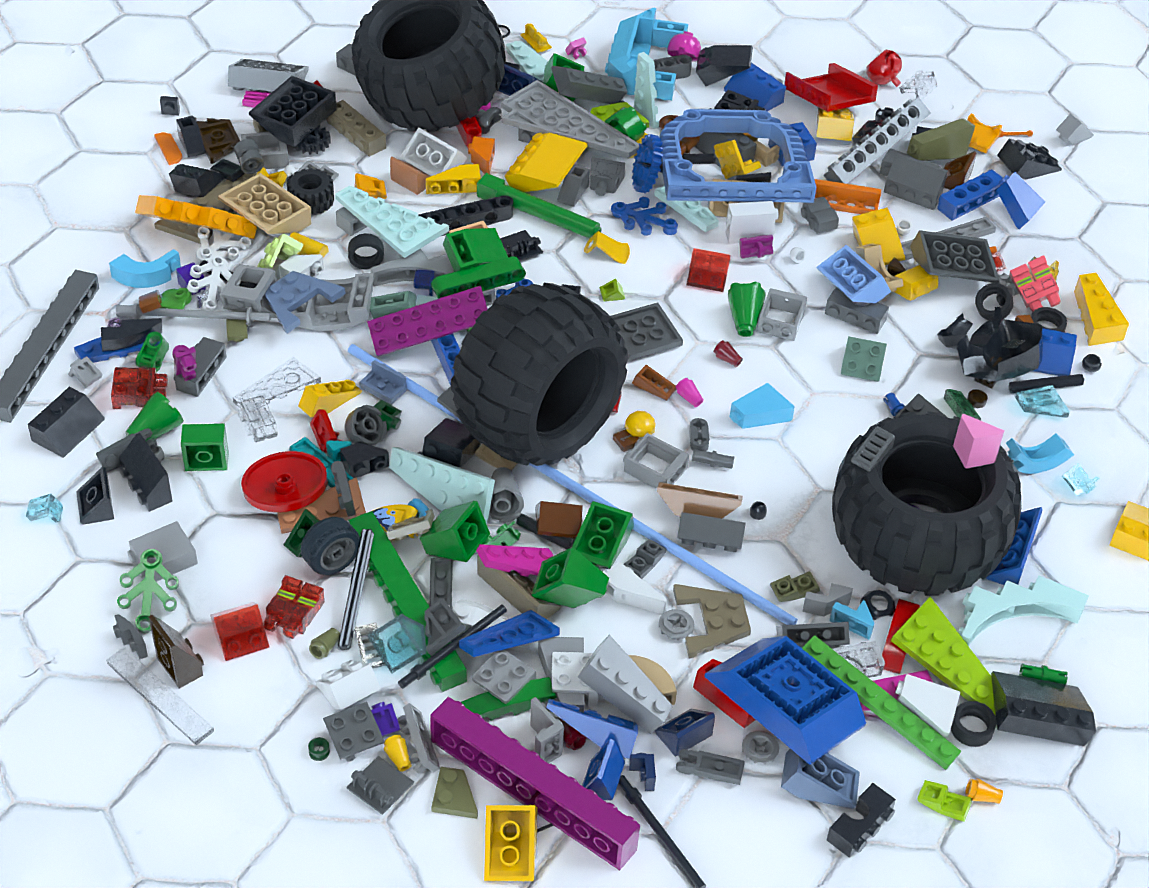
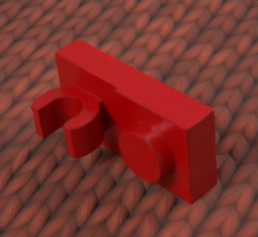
M318 409L309 424L320 450L327 453V441L342 440L337 439L340 434L333 430L326 410Z

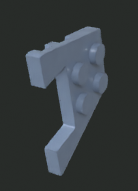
M292 271L269 286L264 297L272 311L275 312L285 333H289L301 325L300 319L292 314V311L317 294H321L333 303L346 294L343 286Z

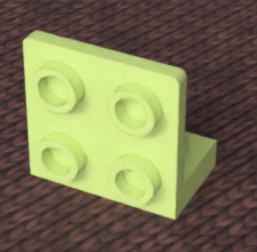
M283 233L278 238L275 237L272 243L269 242L264 249L266 255L264 259L259 261L257 267L271 269L277 257L281 260H287L300 252L303 244Z

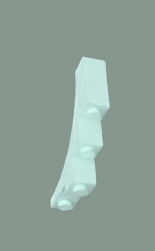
M1038 576L1035 583L1031 582L1028 589L1006 581L1004 588L999 587L996 594L974 586L972 592H967L962 604L966 606L964 610L966 617L963 623L966 626L965 628L960 627L958 633L969 646L982 631L993 624L1009 618L1030 615L1049 616L1078 624L1089 595L1042 576Z

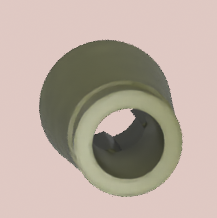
M330 628L312 639L309 645L310 653L317 659L327 657L337 643L340 632L335 628Z

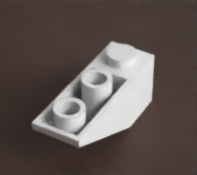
M619 562L604 573L609 577L606 594L615 602L661 615L666 612L668 601L666 597L652 588L646 580L637 576L630 567H626Z

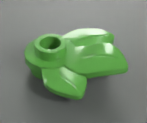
M187 288L166 290L161 294L162 303L160 308L184 309L185 305L191 302L192 293Z

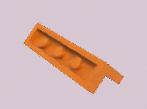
M814 179L817 187L815 198L825 197L828 202L831 200L836 201V204L829 202L830 207L836 211L864 214L878 210L882 189ZM852 203L855 206H848L847 204ZM865 206L874 207V210L867 209Z

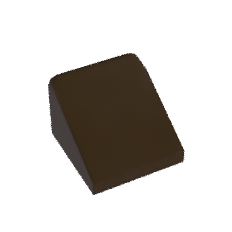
M894 257L888 264L887 271L891 276L895 277V275L906 271V269Z

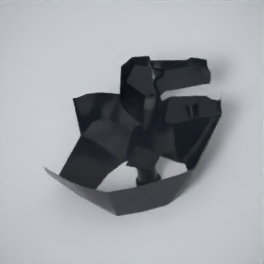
M995 307L993 318L982 324L972 334L970 341L966 334L973 323L965 319L963 313L956 317L957 319L946 329H941L937 334L938 339L945 347L957 349L964 376L989 381H1000L1029 373L1039 368L1042 362V325L1005 320L1002 318L1000 307ZM999 357L1003 358L1001 362L993 367Z

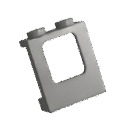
M239 264L220 293L223 309L246 312L248 307H252L253 312L261 313L262 306L260 301L269 286L277 282L275 270ZM241 278V281L256 283L257 286L255 288L236 286Z

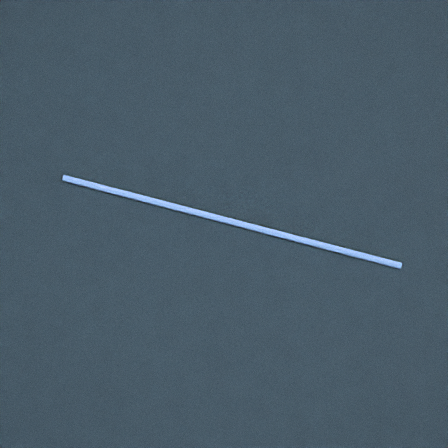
M354 344L348 348V353L371 366L374 360L385 364ZM406 377V389L461 422L458 417L437 402V395ZM529 463L530 466L590 503L595 501L619 509L550 465L535 466ZM633 517V530L658 543L667 549L668 552L734 593L741 594L744 599L784 624H797L798 619Z

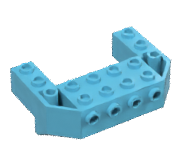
M651 8L620 21L617 33L614 35V42L611 45V53L608 56L605 73L608 76L623 79L627 94L634 95L638 54L645 52L649 56L651 46L668 48L673 36L688 31V24L657 20L656 8ZM655 71L656 82L653 85L657 91V99L672 101L675 91L676 74Z

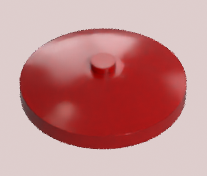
M285 451L267 455L250 465L243 474L241 486L246 501L253 507L267 512H289L308 506L316 501L325 491L328 478L324 464L315 456L304 452Z

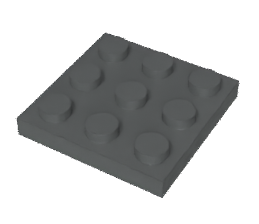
M658 302L611 315L612 319L621 329L618 333L625 341L624 347L628 350L629 361L683 346L682 337Z

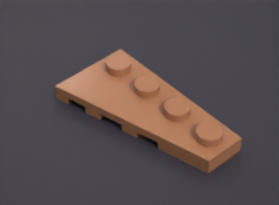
M357 477L348 481L356 511L355 515L348 517L346 509L341 510L338 497L342 496V494L337 493L335 486L324 491L316 501L308 506L289 512H277L281 534L292 531L305 509H308L319 520L329 517H341L348 521L366 513Z

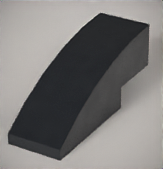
M162 318L121 320V326L101 327L102 352L133 347L144 343L147 335L151 332L162 333Z

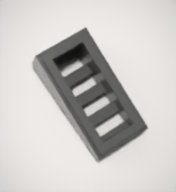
M877 426L853 456L851 462L871 472L892 449L895 436ZM862 456H865L866 458L870 459L871 462L866 460Z

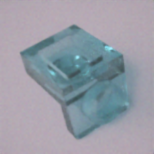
M51 493L30 499L26 517L30 521L49 516L55 523L60 522L63 505Z

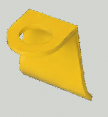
M599 231L587 241L584 247V252L589 253L597 246L614 261L621 264H626L630 256L628 243L618 242Z

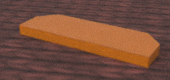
M166 132L154 134V138L168 165L179 163L183 156L173 136Z

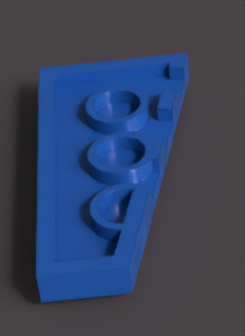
M529 610L459 640V648L472 657H477L559 636L560 627L536 612Z

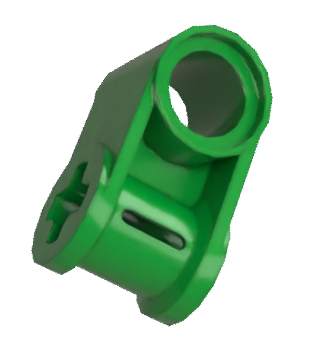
M151 332L147 335L136 357L135 365L137 367L148 368L154 373L160 370L164 357L169 350V343L161 333Z

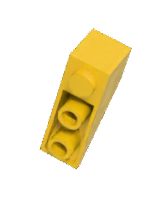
M479 164L459 165L426 178V194L477 192V182L481 179Z
M348 379L307 385L298 407L310 417H314L318 409L326 410L328 414L361 394L362 390L356 386L355 382Z

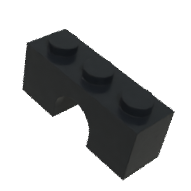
M872 782L858 797L855 808L864 819H853L846 813H843L829 828L826 841L849 858L855 852H861L867 843L866 840L870 836L874 837L879 832L884 820L888 822L893 817L896 799Z

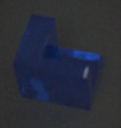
M416 269L413 287L415 289H428L429 296L433 297L434 291L431 287V282L435 279V271Z

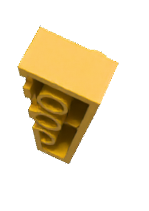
M1097 272L1079 275L1074 294L1078 309L1081 310V320L1084 321L1085 335L1088 336V346L1123 341L1129 322Z

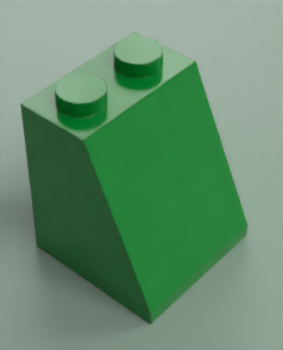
M471 501L444 509L433 521L429 531L422 534L419 538L426 554L468 562L479 545L483 544L488 538L490 531L478 501Z
M571 547L542 561L531 596L574 609L604 596L607 591L609 577L575 548Z

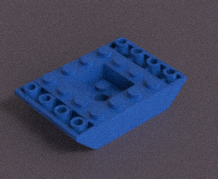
M787 636L762 638L704 675L706 679L809 765L865 727L867 723L857 692Z

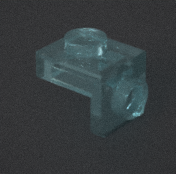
M1079 463L1072 466L1062 475V478L1076 495L1082 492L1088 494L1097 487L1095 483L1100 479L1098 475L1091 479Z

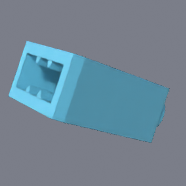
M766 383L732 402L729 417L742 429L790 422L793 419L795 406L769 383Z

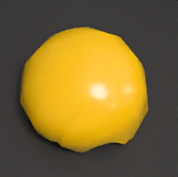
M637 410L626 418L625 428L632 436L644 437L647 433L650 435L655 433V419L648 412Z

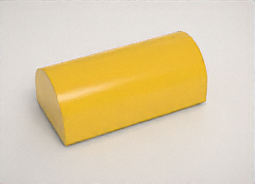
M293 232L289 236L303 244L301 251L297 253L298 255H322L324 257L329 252L327 245L304 235Z

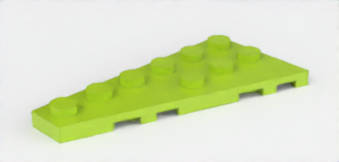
M929 597L896 632L891 642L949 687L960 691V695L967 701L983 703L992 709L995 714L991 675L934 600Z

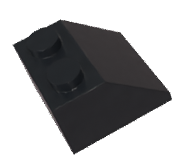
M185 164L175 166L168 173L175 192L196 197H204L225 179L223 174Z

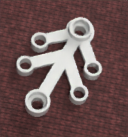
M205 227L198 229L201 248L197 250L196 257L200 263L203 260L208 261L213 255L222 256L224 259L236 260L239 257V250L237 248L246 250L251 247V239L249 237H242L240 241H229L235 236L234 234L225 233L221 236V231L212 229L214 243L209 247L207 239L209 238V229ZM220 248H229L228 251H217Z
M213 255L208 259L207 264L202 266L193 265L191 267L190 275L194 278H200L203 273L212 271L210 276L201 280H190L187 286L190 292L196 293L199 289L209 285L208 297L203 302L201 310H218V305L215 301L217 288L222 292L226 285L219 277L220 273L227 281L232 276L226 268L227 261L222 256ZM241 279L238 281L236 286L240 285Z

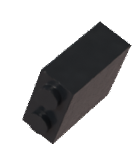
M445 418L425 436L422 455L461 468L475 454L476 450L481 446V442L476 440L462 423Z

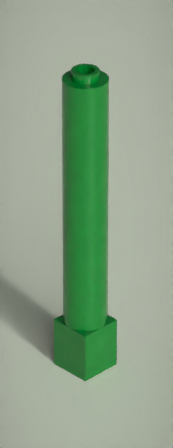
M486 173L477 182V197L481 199L505 195L510 196L513 199V208L589 239L596 232L602 231L599 222L505 185V180Z

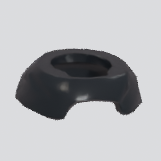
M869 591L860 600V604L863 600L866 602L873 620L888 615L892 617L896 609L895 601L886 591ZM873 596H883L886 598L888 603L887 609L877 610L872 605L871 598Z

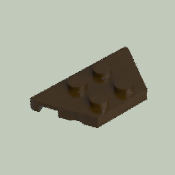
M194 117L198 124L205 153L210 164H214L234 151V147L240 139L230 119L218 120L207 118V121H197V118Z

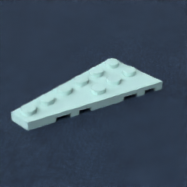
M349 185L335 193V199L404 258L449 231V225L444 223L442 225L437 224L432 218L428 217L425 219L418 216L417 212L395 203L391 205L380 197L377 199L373 198L367 192Z
M392 447L389 468L442 512L444 509L471 501H478L487 524L495 483L494 479L400 447Z

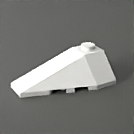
M463 599L455 602L453 612L465 626L466 630L493 611V609L484 604ZM502 615L484 629L499 624L510 618ZM538 641L508 648V650L536 656Z

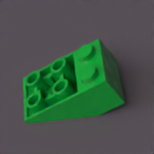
M496 228L462 229L446 234L443 241V247L454 272L508 258Z

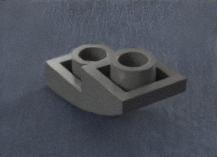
M648 539L637 548L636 555L625 562L624 565L630 567L637 576L643 579L657 565L667 549Z
M119 614L114 615L116 625L112 627L116 639L121 638L124 646L129 644L131 651H136L139 660L148 657L145 641L137 628L125 617Z

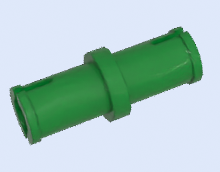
M1022 663L1019 670V676L1066 684L1068 679L1067 671L1049 669L1045 665L1037 667Z

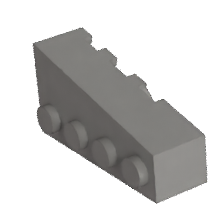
M610 634L597 646L578 675L579 679L650 734L665 721L673 708L672 704Z

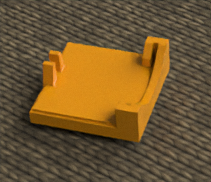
M971 113L967 120L975 125L969 147L987 153L999 138L1002 125H985Z

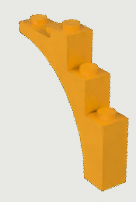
M139 195L135 209L136 214L151 218L196 225L242 237H249L250 239L255 238L257 229L255 224L243 216L212 207L173 201L158 196Z

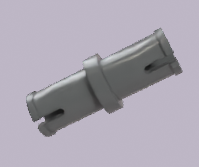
M694 448L691 461L710 464V467L715 465L732 469L735 456L718 454L714 450L709 452Z

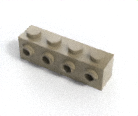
M341 100L336 103L337 110L326 119L329 125H332L340 134L344 135L369 157L386 149V134L346 101Z

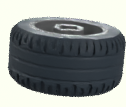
M341 517L325 518L314 524L305 534L300 548L301 555L314 572L320 575H332L344 570L356 558L360 536L347 520Z

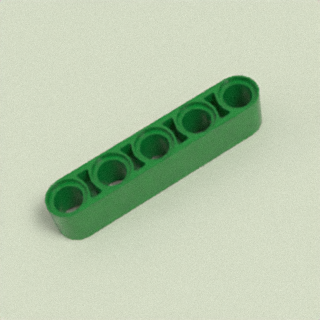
M508 257L438 276L431 282V287L437 298L440 299L481 286L482 291L516 283L524 279L526 271L517 257Z

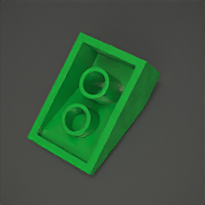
M592 501L572 547L592 564L611 569L626 545L634 527L633 513Z

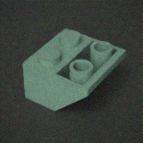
M403 291L371 297L369 310L373 319L416 306L417 296L411 291Z

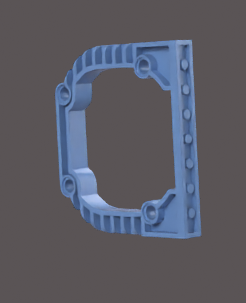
M687 109L683 112V115L668 122L660 133L659 138L663 142L661 146L663 148V157L661 158L663 165L662 175L667 201L814 203L817 187L810 161H807L802 139L790 125L781 123V120L771 117V114L767 111ZM703 132L748 133L756 138L771 139L778 144L783 151L786 163L783 167L782 176L777 179V183L706 182L703 176L692 170L693 164L682 158L679 141L684 137L700 136Z

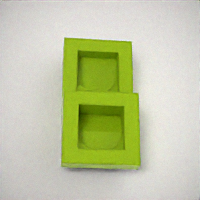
M927 780L924 781L917 798L918 802L926 807L965 822L972 805L971 797L948 792L947 785Z

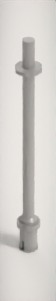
M117 304L116 306L117 317H133L134 319H139L142 315L246 320L248 325H252L253 320H271L270 313L253 312L252 307H248L246 312L158 308L143 314L139 304Z

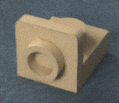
M758 140L754 142L757 144L755 161H759L761 165L767 167L778 160L780 148L778 145L770 149Z

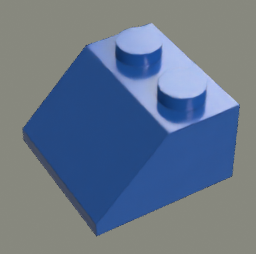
M1042 328V362L1039 368L1033 371L1056 376L1070 375L1076 350L1077 335Z

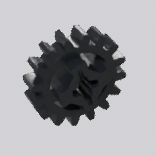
M319 125L295 146L296 151L302 150V154L308 152L309 155L312 152L318 154V151L324 152L325 148H329V144H331L330 132L326 131V127L321 128Z

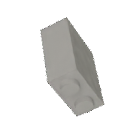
M178 521L128 541L130 550L127 551L129 559L132 563L136 562L137 565L140 563L141 554L147 549H156L162 554V565L171 575L198 564L196 550ZM149 558L147 560L148 563H154L156 561L155 558ZM145 571L139 575L141 578L145 577ZM155 571L154 580L157 582L163 579Z

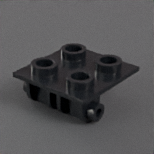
M526 230L500 238L507 256L517 257L519 261L543 253L538 246L541 244L540 238L531 237Z

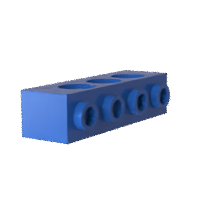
M992 169L982 173L980 176L941 194L937 209L953 221L1000 197L996 190L1001 185L999 181L1003 177Z

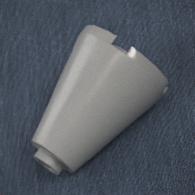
M505 467L497 468L491 476L495 483L488 519L492 521L493 519L499 520V523L511 522L521 515V511L524 508V500L512 471Z

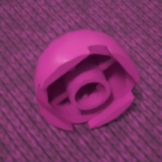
M684 31L683 34H677L672 37L667 48V54L670 56L688 55L692 58V62H696L701 51V44L693 36V33Z

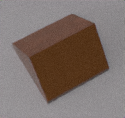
M975 151L945 164L943 169L948 170L944 185L945 189L952 190L969 180L977 155Z
M540 501L535 506L537 534L576 538L582 524L583 505Z

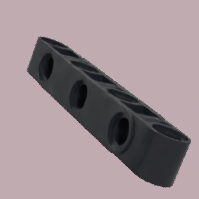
M506 195L430 211L418 214V216L425 219L428 217L432 218L435 223L440 225L443 223L449 225V231L480 221H484L486 225H491L513 217V199Z

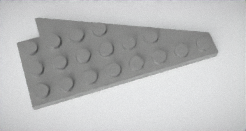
M539 80L534 81L501 101L500 107L508 112L502 116L501 123L534 133H553L586 142L588 148L628 159L635 155L637 149H639V143Z

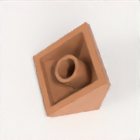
M392 156L390 158V177L392 181L416 195L426 189V178L431 176Z

